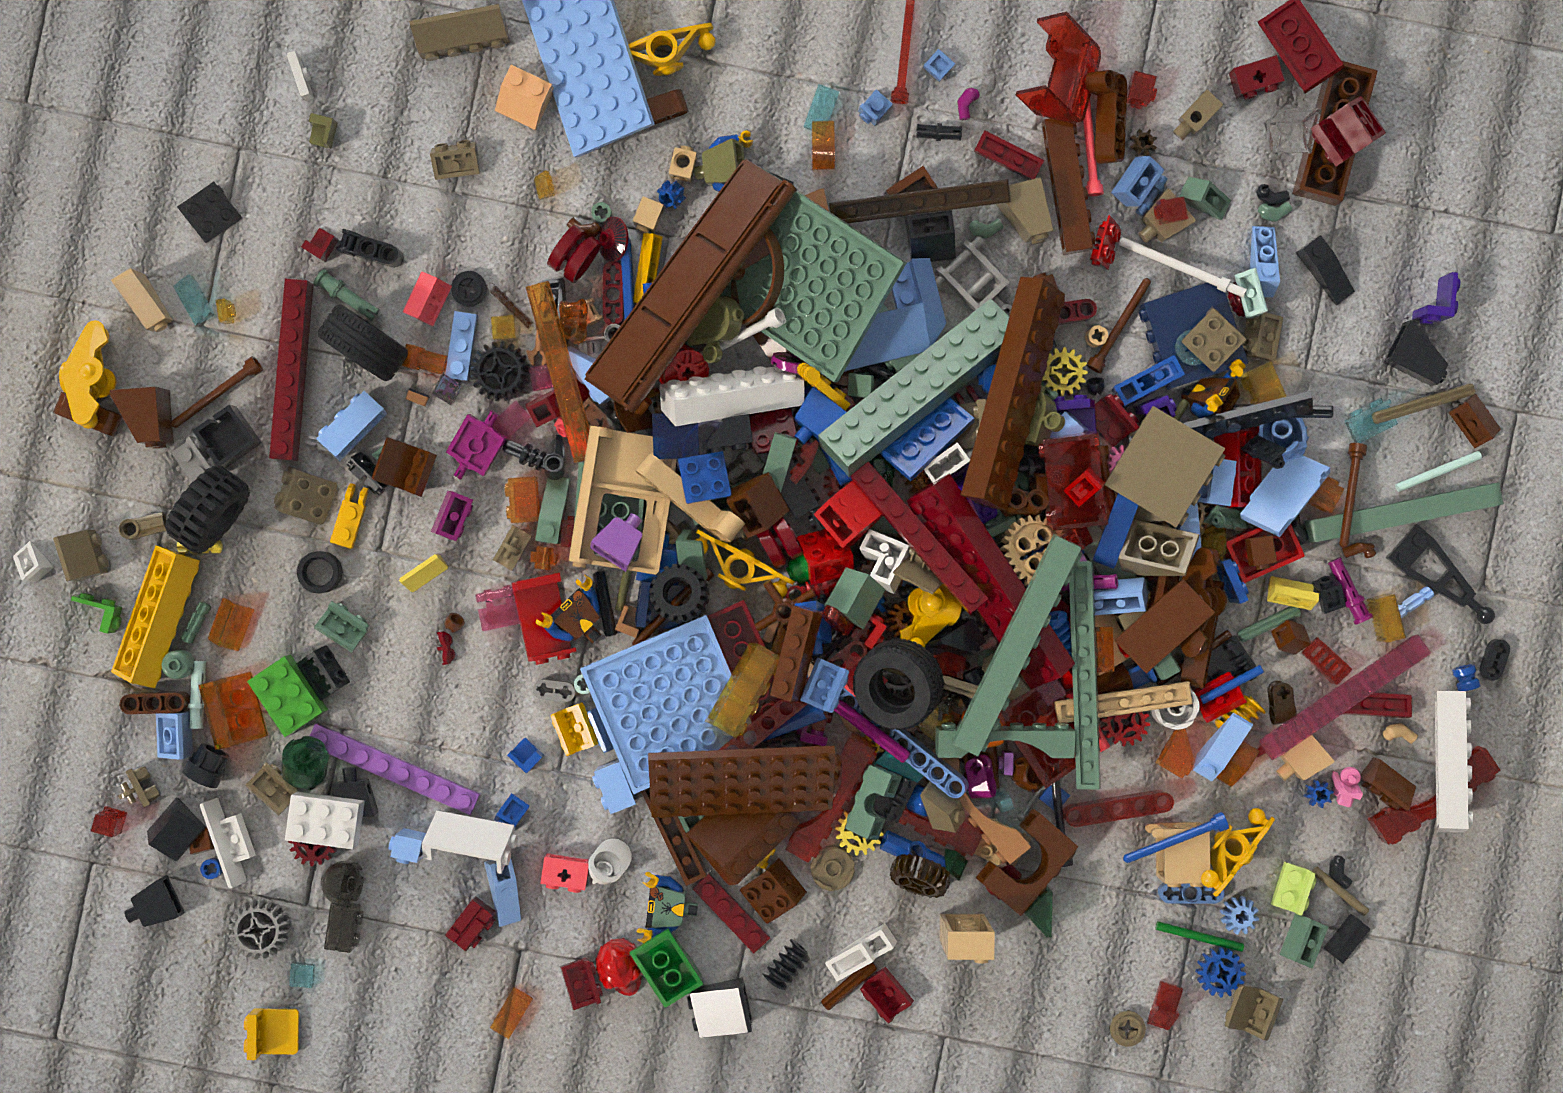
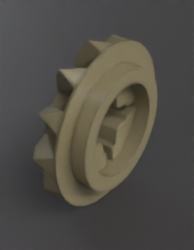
M1130 1010L1119 1012L1115 1017H1112V1022L1109 1026L1114 1041L1125 1047L1138 1044L1143 1039L1146 1031L1142 1017ZM1128 1020L1129 1025L1136 1029L1129 1030L1126 1037L1125 1031L1119 1027L1125 1026Z

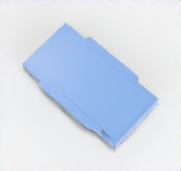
M1303 456L1285 463L1282 468H1272L1251 494V501L1240 513L1241 519L1280 537L1331 473L1330 467Z

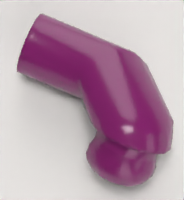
M972 87L965 89L957 100L959 120L970 119L969 105L973 101L978 100L980 96L977 89Z

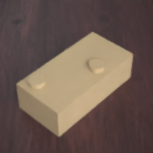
M940 914V942L948 960H974L975 963L982 964L988 963V960H994L995 932L985 914Z

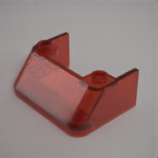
M1067 11L1037 18L1036 22L1049 35L1046 51L1054 59L1047 86L1043 85L1016 91L1015 95L1035 115L1068 123L1082 122L1091 97V93L1086 88V76L1090 72L1098 71L1101 61V49Z

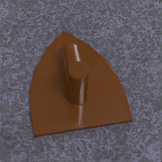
M645 397L634 414L629 410H624L623 406L614 401L616 415L627 433L660 426L648 410L652 404L650 398Z

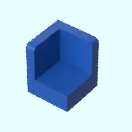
M1136 663L1125 667L1132 679L1134 689L1149 682L1155 683L1158 681L1153 669L1146 674Z
M523 738L507 756L527 774L544 754L527 738Z

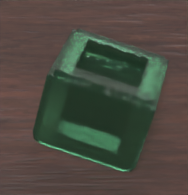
M945 848V868L952 877L959 881L968 860L958 851Z

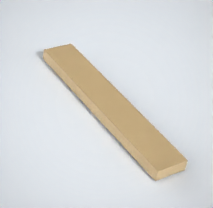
M1185 681L1098 694V718L1193 704L1190 682ZM1073 698L1054 701L1057 723L1074 722Z

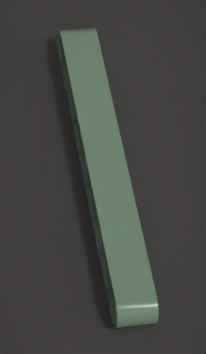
M1500 482L1353 511L1350 535L1503 505ZM1344 513L1304 521L1308 542L1314 543L1340 538Z

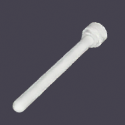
M780 308L772 309L767 313L765 319L740 331L732 340L720 342L721 349L724 350L768 327L778 328L786 323L784 313Z

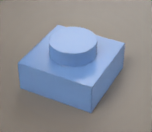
M938 49L924 64L923 68L940 82L954 67L955 63Z

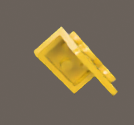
M254 1008L245 1017L244 1030H247V1039L244 1041V1053H247V1060H256L261 1054L294 1055L298 1052L299 1011L297 1009Z

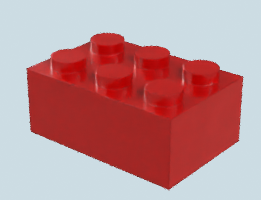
M1291 524L1280 537L1255 526L1243 533L1219 542L1225 558L1236 562L1240 571L1238 577L1244 583L1305 557ZM1273 535L1277 562L1270 563V568L1256 570V566H1249L1244 539Z

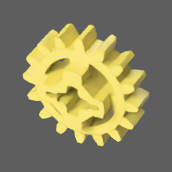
M1066 347L1062 348L1061 353H1059L1057 348L1054 349L1053 356L1049 353L1047 369L1042 381H1046L1048 388H1052V391H1059L1060 396H1064L1065 391L1069 395L1073 394L1072 388L1077 391L1081 388L1078 383H1085L1086 380L1082 378V375L1088 374V371L1082 368L1087 363L1079 361L1082 355L1074 356V349L1067 353ZM1059 358L1056 366L1049 367L1054 359ZM1069 359L1074 362V364L1076 365V367H1073V366L1069 363ZM1062 367H1064L1065 371L1071 373H1068L1064 375V377H1062V373L1056 372V370H1059ZM1049 376L1054 377V379L1057 381V385L1052 382ZM1076 377L1075 381L1067 386L1068 379Z
M846 810L843 811L845 818L838 817L841 825L835 826V830L840 831L836 835V839H842L839 844L840 847L847 845L846 852L849 853L853 849L856 856H858L861 850L864 855H867L868 848L875 851L873 844H881L879 839L866 842V838L862 837L861 840L857 834L847 829L844 830L849 813ZM847 839H854L858 841L859 845L852 844Z

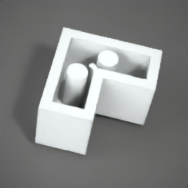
M869 529L859 549L864 558L876 563L870 576L886 591L894 594L901 578L893 574V571L910 555L908 552L911 547Z

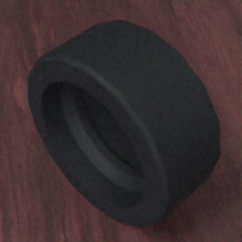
M315 551L308 553L301 559L297 567L299 583L311 593L321 594L330 592L342 580L343 570L341 563L336 556L329 552ZM317 559L329 562L333 570L331 580L321 586L311 583L307 576L309 564Z

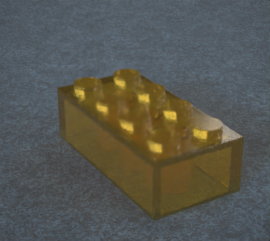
M749 643L705 722L734 738H737L738 735L741 736L747 727V723H745L749 715H753L759 706L757 701L760 695H765L769 689L770 683L768 681L772 674L775 675L780 656L758 643Z

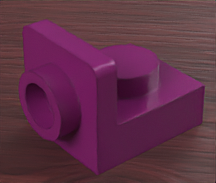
M808 726L797 729L796 734L800 735V741L826 746L828 737L824 735V731L811 728V732L807 731Z

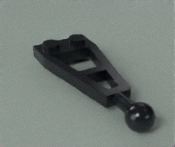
M1418 524L1414 525L1387 555L1386 559L1402 573L1430 587L1433 591L1460 607L1468 605L1476 612L1477 620L1480 623L1490 624L1494 621V610L1490 607L1481 606L1473 598L1476 595L1475 591L1436 540ZM1428 546L1447 569L1436 582L1410 568ZM1452 577L1465 592L1461 598L1443 588Z

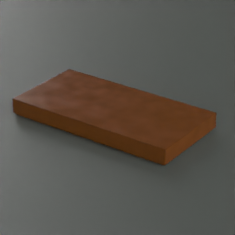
M1182 578L1115 638V642L1147 674L1210 618L1215 611Z

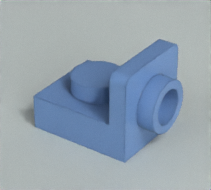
M876 89L864 104L862 103L859 106V116L867 124L871 122L875 126L892 107L893 103Z

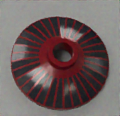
M609 217L601 226L598 241L601 242L599 251L602 257L609 262L620 260L628 246V229L625 222L619 217Z

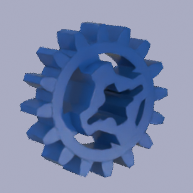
M1219 947L1218 952H1215L1211 948L1209 956L1205 953L1202 954L1205 959L1204 961H1197L1201 968L1195 969V972L1201 975L1197 978V981L1203 983L1201 987L1205 991L1209 989V993L1212 996L1216 992L1220 998H1223L1224 992L1232 996L1231 990H1236L1238 983L1244 984V981L1240 978L1246 975V972L1241 970L1245 965L1242 961H1239L1240 957L1237 954L1233 955V951L1230 949L1224 952V949ZM1220 958L1228 959L1231 961V963H1224L1221 961ZM1219 966L1223 969L1222 978L1218 975L1220 973ZM1210 982H1219L1221 986L1212 985Z

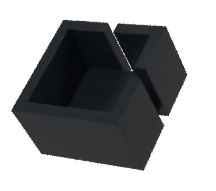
M228 405L213 415L215 420L208 419L192 430L202 446L210 448L207 450V453L216 466H223L224 468L229 467L262 444L237 406Z

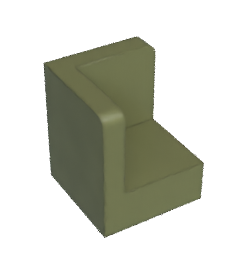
M311 113L309 122L313 127L309 142L312 145L332 149L338 123L333 118Z

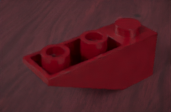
M575 378L526 403V409L535 426L539 427L590 397L589 389Z

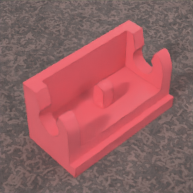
M421 272L403 312L434 326L452 286L434 276Z

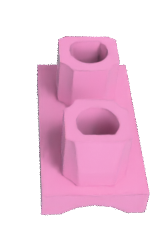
M1354 767L1343 769L1340 775L1333 771L1331 778L1334 787L1332 791L1337 796V803L1342 806L1351 807L1354 798L1361 800L1363 793L1358 785L1361 779L1360 772Z

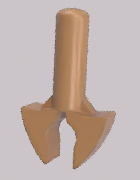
M538 324L535 348L532 351L526 350L530 363L534 367L535 357L540 352L543 358L541 366L544 367L550 360L552 353L546 352L538 338Z

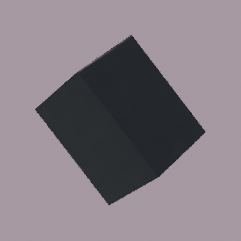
M176 797L147 830L148 845L170 859L178 861L206 827Z

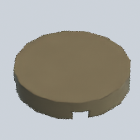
M826 846L820 849L813 856L810 865L814 882L820 888L828 891L845 888L852 881L855 873L854 861L851 855L845 849L838 846Z

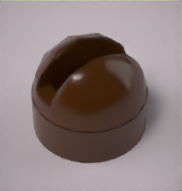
M450 613L445 620V628L451 630L452 633L458 632L465 624L464 619L457 613Z

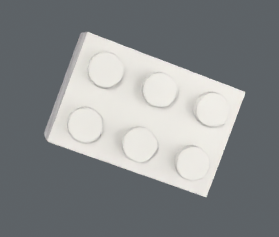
M296 792L290 798L285 840L354 849L359 845L365 801Z

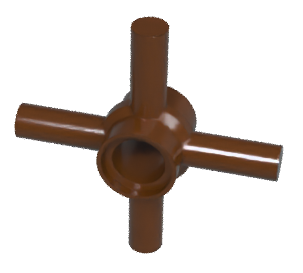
M768 580L763 586L775 602L773 613L754 625L758 632H760L777 620L782 623H788L790 614L784 615L780 613L779 608L788 606L792 611V607L796 603L808 602L816 597L813 589H810L794 600L782 598L772 581Z

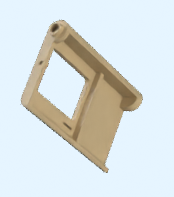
M590 426L568 560L573 562L572 566L586 568V564L621 569L604 557L596 556L594 551L590 549L591 541L597 535L603 495L614 494L647 501L639 558L635 562L631 561L628 570L654 575L659 572L670 500L636 472V469L648 454L651 453L675 472L680 440Z

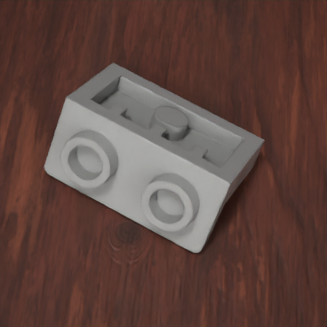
M189 436L186 438L187 442L172 451L171 454L191 482H194L201 473L203 474L206 469L216 466V464L205 452L207 448L202 446L198 438Z

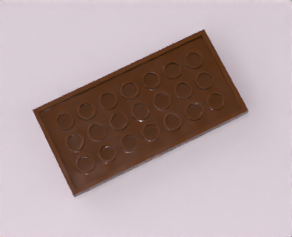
M835 745L648 753L651 818L832 810Z

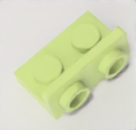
M1284 862L1271 904L1302 916L1309 906L1308 896L1310 890H1313L1316 884L1315 873L1309 869Z

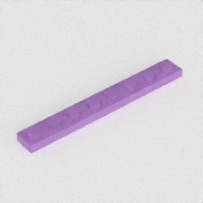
M319 723L314 725L306 743L311 747L468 815L472 814L480 796V793Z

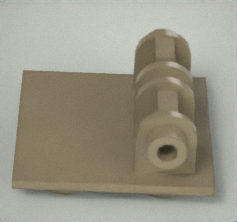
M910 548L908 552L910 555L893 571V574L899 576L904 581L918 586L921 590L933 594L943 583L916 552Z

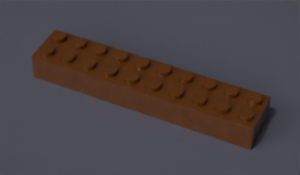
M1020 277L961 495L983 507L1007 511L1008 504L1012 498L1011 493L1014 482L1018 476L1017 471L1020 460L1024 454L1023 449L1026 438L1029 435L1030 423L1035 413L1037 397L1041 391L1043 375L1047 369L1049 353L1053 347V338L1059 325V316L1065 303V294L1044 278Z

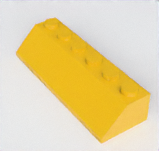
M155 545L111 670L112 673L132 684L150 688L156 687L162 675V660L169 653L171 642L176 636V628L179 619L184 613V605L191 593V585L194 576L198 573L200 560Z

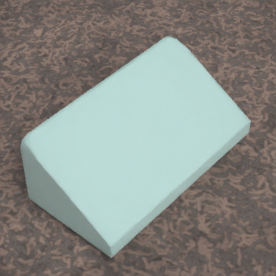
M1253 268L1234 275L1237 285L1247 289L1244 297H1240L1246 318L1252 319L1268 312L1257 269Z

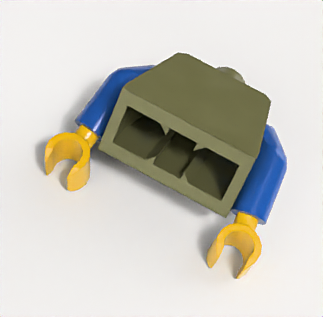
M745 130L740 136L735 134L718 137L709 149L702 153L703 165L694 167L695 178L697 180L705 178L706 184L713 186L714 190L719 192L741 161H745L743 147H751L753 140L746 141L744 138L750 137L751 133Z

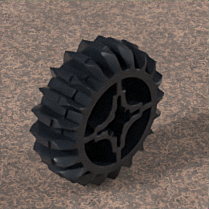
M495 341L492 342L493 349H490L485 344L483 346L486 351L485 353L480 350L477 351V354L481 356L480 359L472 358V361L477 363V367L470 366V370L476 371L477 374H472L470 378L472 380L478 379L473 386L475 388L482 386L479 390L481 395L488 391L486 398L489 400L494 394L495 401L497 402L500 401L501 395H503L504 401H509V393L513 398H517L516 389L521 393L524 392L520 384H529L523 377L531 376L530 372L524 371V369L531 367L530 364L522 363L527 359V356L522 355L519 357L522 352L520 348L513 352L514 344L512 343L508 345L507 349L505 341H501L500 348H498ZM500 354L512 356L517 364L505 365ZM494 356L492 367L483 371L487 360ZM499 364L503 369H507L501 377L498 374H494L498 370ZM518 371L514 383L507 387L508 377ZM484 378H496L501 389L489 387Z

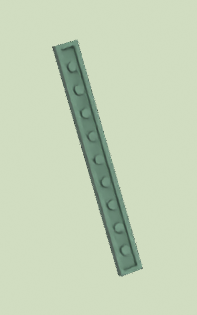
M1079 561L1077 565L1073 564L1069 572L1072 574L1069 587L1072 659L1075 662V665L1072 667L1076 787L1077 789L1099 790L1101 788L1093 561Z

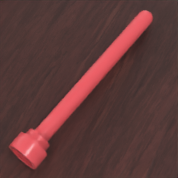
M1083 89L1081 91V103L1089 181L1085 187L1088 197L1103 195L1104 190L1103 184L1098 180L1090 92L1087 89Z

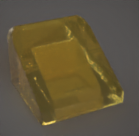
M547 170L543 171L534 179L539 199L555 196L551 174Z

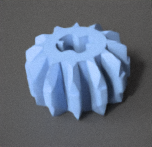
M1233 896L1231 897V904L1227 901L1224 902L1227 909L1220 910V913L1225 915L1221 918V922L1226 924L1225 928L1228 931L1233 929V932L1238 935L1242 930L1244 934H1248L1247 927L1255 929V925L1252 922L1259 921V917L1254 915L1259 910L1253 907L1254 902L1252 900L1246 901L1244 896H1240L1239 900H1237ZM1243 913V916L1236 918V914Z

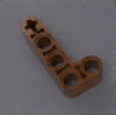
M1113 70L1090 72L1086 76L1085 83L1087 90L1097 95L1096 161L1099 164L1122 162L1125 156L1127 80L1123 74Z

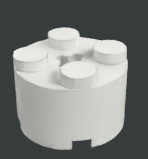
M1191 690L1193 704L1176 706L1175 710L1170 709V707L1150 710V713L1159 724L1175 730L1184 729L1194 722L1199 712V701L1196 694Z

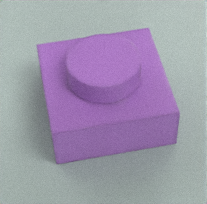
M1002 750V756H998V769H1001L1003 775H1013V752L1010 750Z

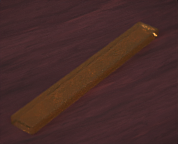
M545 281L527 286L526 291L573 460L576 463L585 461L590 428L550 283Z

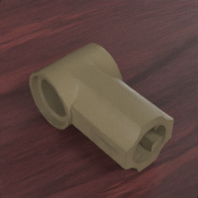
M164 512L135 519H125L119 525V533L123 538L138 540L141 537L166 532L165 523L167 518ZM133 523L136 526V532L130 535L128 527Z

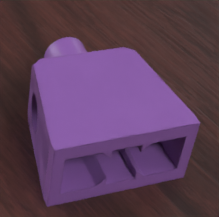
M633 513L630 514L626 521L615 517L593 538L590 549L626 572L643 536L637 530L642 520Z

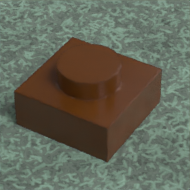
M207 827L189 847L190 854L196 855L215 849Z

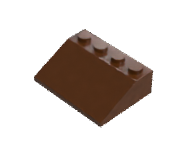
M791 812L703 816L685 835L728 885H736L800 823Z

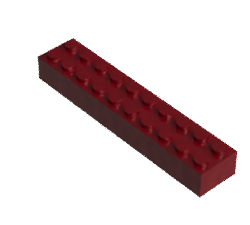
M949 473L919 490L906 502L917 518L988 597V601L979 607L978 611L1000 642L1026 588L966 497L961 495L962 491ZM1050 624L1046 628L1042 627L1039 636H1041L1040 642L1036 649H1031L1028 655L1031 659L1027 668L1020 671L1030 689L1061 678L1075 665V662Z

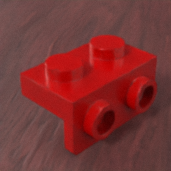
M874 613L867 622L872 627V630L861 645L866 651L882 643L885 638L882 636V633L887 626L883 624L884 620Z
M1231 672L1220 675L1218 678L1206 683L1204 689L1197 688L1193 690L1198 698L1201 714L1207 723L1247 703L1241 687L1238 686L1203 704L1200 696L1234 679L1235 677Z

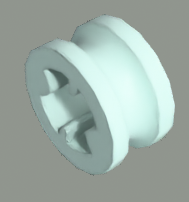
M581 674L575 679L574 688L580 694L590 693L588 687H586V690H582V686L578 685L579 680L582 681V678H584Z

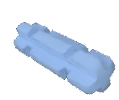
M1427 586L1419 590V593H1415L1401 602L1402 605L1398 604L1392 609L1393 614L1399 619L1407 615V612H1412L1424 604V600L1428 601L1434 597L1432 589Z

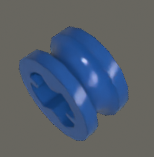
M216 858L205 860L200 867V872L206 879H214L223 872L220 862ZM214 863L216 865L214 868H217V870L210 874L208 873L210 869H207V865Z

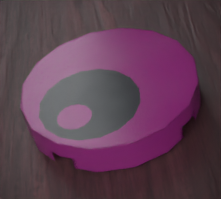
M775 352L771 358L772 365L777 363L776 367L778 369L798 374V365L806 363L792 353Z

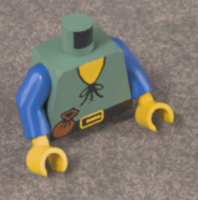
M650 872L645 873L647 877L651 878L649 882H642L650 888L645 926L648 930L643 928L637 929L638 933H644L642 939H637L639 942L645 943L666 929H669L671 932L677 930L679 926H682L683 915L697 916L698 903L685 902L686 891L683 890L682 885L670 876L653 875Z

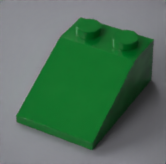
M669 929L664 930L629 952L665 1008L703 985L702 974Z

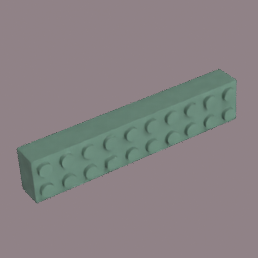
M989 299L818 435L820 447L850 477L998 359L1009 316L992 299Z

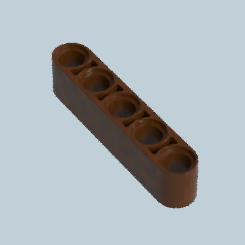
M1213 580L1214 586L1220 587L1222 590L1224 589L1223 581ZM1218 616L1210 617L1203 631L1208 638L1206 641V652L1196 657H1187L1185 655L1181 682L1189 681L1190 687L1200 689L1205 687Z

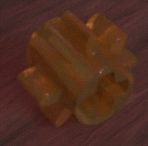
M537 546L536 552L531 551L530 562H535L534 568L551 570L552 565H557L558 554H553L554 548Z

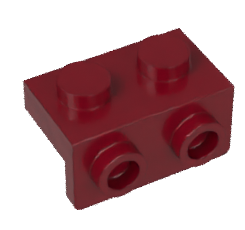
M584 957L560 966L573 1010L593 1003H601L600 997L603 996L600 984L595 983L594 975L597 973L593 962H589Z
M886 966L867 978L860 989L864 998L874 1006L879 1016L884 1018L888 1024L893 1021L897 1014L911 1006L914 1002Z

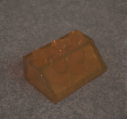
M251 671L198 685L215 750L268 736L258 697L247 682L253 678Z

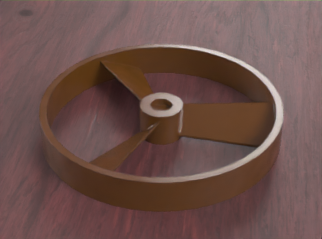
M770 228L731 280V298L739 304L735 280H741L748 267L771 254L773 273L768 295L762 306L751 317L742 321L741 327L752 325L764 318L777 302L783 286V254L780 244Z

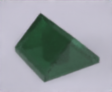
M1048 886L1045 892L1039 895L1024 913L1046 937H1052L1053 892Z

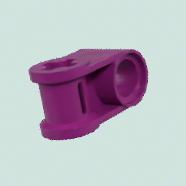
M979 754V756L970 759L965 766L969 784L968 792L972 799L993 798L996 796L997 788L993 775L992 761L987 755Z

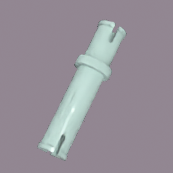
M194 661L191 675L190 703H188V708H190L189 728L191 729L204 728V708L207 705L204 698L207 661Z

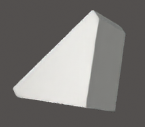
M30 541L13 556L21 580L25 583L38 582L54 568Z

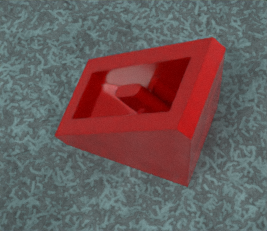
M1088 467L1063 491L1080 507L1100 490L1105 482L1091 467Z

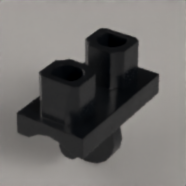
M1033 446L1025 448L1017 472H1023L1026 478H1032L1034 472L1043 471L1044 460L1048 455L1047 451L1038 450L1037 447Z

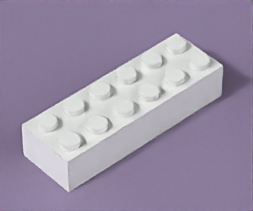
M775 364L774 367L766 368L759 366L749 371L734 370L730 374L714 373L711 377H691L687 381L670 380L666 384H660L661 411L675 426L801 406L804 402V379L798 374L778 369Z
M1437 691L1434 698L1437 832L1465 833L1473 825V812L1468 811V804H1471L1473 798L1472 789L1468 788V782L1472 779V766H1467V759H1470L1472 754L1471 743H1467V737L1471 734V720H1466V714H1469L1471 710V700L1466 698V691Z

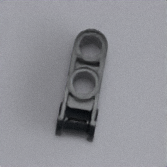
M342 229L343 236L339 247H336V251L393 268L402 264L403 253L392 244ZM373 244L374 251L371 254H366L367 246ZM390 251H395V258L387 261V254Z

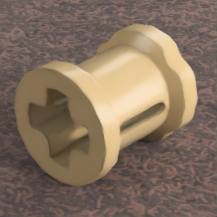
M594 298L587 299L576 305V309L580 310L585 320V327L594 325L603 319L602 315H599L596 310Z
M1100 325L1092 327L1085 334V342L1093 348L1101 346L1108 338V331ZM1095 333L1100 334L1101 338L1098 340L1093 339L1092 335Z

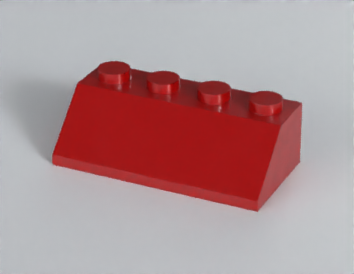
M1260 426L1214 437V442L1225 448L1223 454L1226 455L1224 459L1237 461L1231 506L1225 507H1246L1251 501V494L1262 482L1261 460L1251 457L1250 454L1240 449L1251 438L1258 435Z

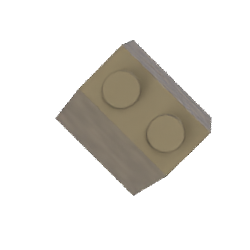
M1041 177L1009 185L1011 202L996 204V206L1025 243L1032 242V245L1045 242V239L1053 232V226Z

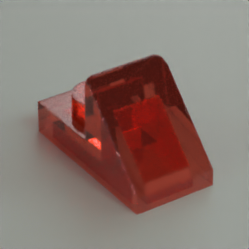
M1160 980L1147 1023L1169 1030L1180 1015L1177 1007L1183 988Z

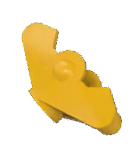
M704 23L667 31H657L628 45L633 60L655 68L653 71L655 76H668L683 68V62H679V60L697 36H699L698 44L703 50L712 49L715 46L716 39L714 35L709 33L713 29L712 23ZM684 38V40L678 46L676 40ZM661 45H667L672 49L671 54L665 58L656 57L654 53ZM646 49L647 55L639 53L641 50Z
M96 320L89 322L85 326L67 361L62 363L59 371L60 386L67 395L72 418L75 423L87 429L94 428L98 423L96 412L100 405L96 401L97 398H104L110 395V390H114L117 384L114 373L104 368L101 348L109 342V332L101 322Z
M697 529L696 533L701 536L695 540L703 542L704 555L708 551L707 542L710 540L724 575L719 573L717 576L723 579L727 587L731 589L739 588L745 591L746 587L741 584L780 578L779 581L773 584L782 598H784L788 590L786 585L788 583L794 584L795 581L756 559L752 551L746 548L737 549ZM717 545L734 553L727 558L725 563ZM737 559L744 560L748 565V573L743 578H736L730 572L731 563ZM755 565L772 574L752 578L755 572Z
M943 584L933 594L925 592L920 588L914 589L908 597V608L914 615L913 622L900 630L901 639L911 640L925 647V644L946 625L953 626L960 616L962 605Z
M1253 808L1248 813L1250 823L1261 825L1262 827L1231 831L1233 826L1229 825V829L1222 832L1218 831L1214 836V844L1210 847V864L1213 870L1204 871L1201 876V882L1207 888H1215L1213 892L1215 897L1222 892L1243 865H1248L1252 861L1253 853L1257 849L1258 843L1275 821V818L1272 816L1267 820L1262 809Z

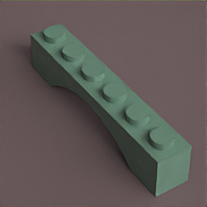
M945 722L942 723V726H936L935 753L938 758H961L968 753V751L952 743V739L959 727L955 723ZM999 723L996 730L991 731L987 738L990 742L1001 740L1021 741L1039 748L1051 758H1075V730L1067 723H1055V726H1046L1045 723H1033L1032 726H1024L1022 723H1010V726H1001Z

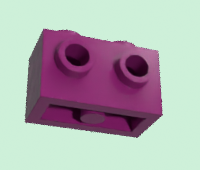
M447 490L431 532L457 541L464 531V521L472 511L473 505L471 504L473 499Z

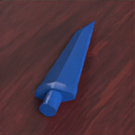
M807 704L770 728L763 742L826 719L823 713L825 711Z

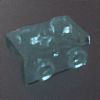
M1379 398L1369 403L1370 408L1364 411L1362 408H1359L1349 413L1350 418L1344 420L1355 443H1361L1398 424L1396 418L1379 424H1375L1372 419V413L1390 408L1389 404L1392 403L1390 399L1383 401L1382 398Z

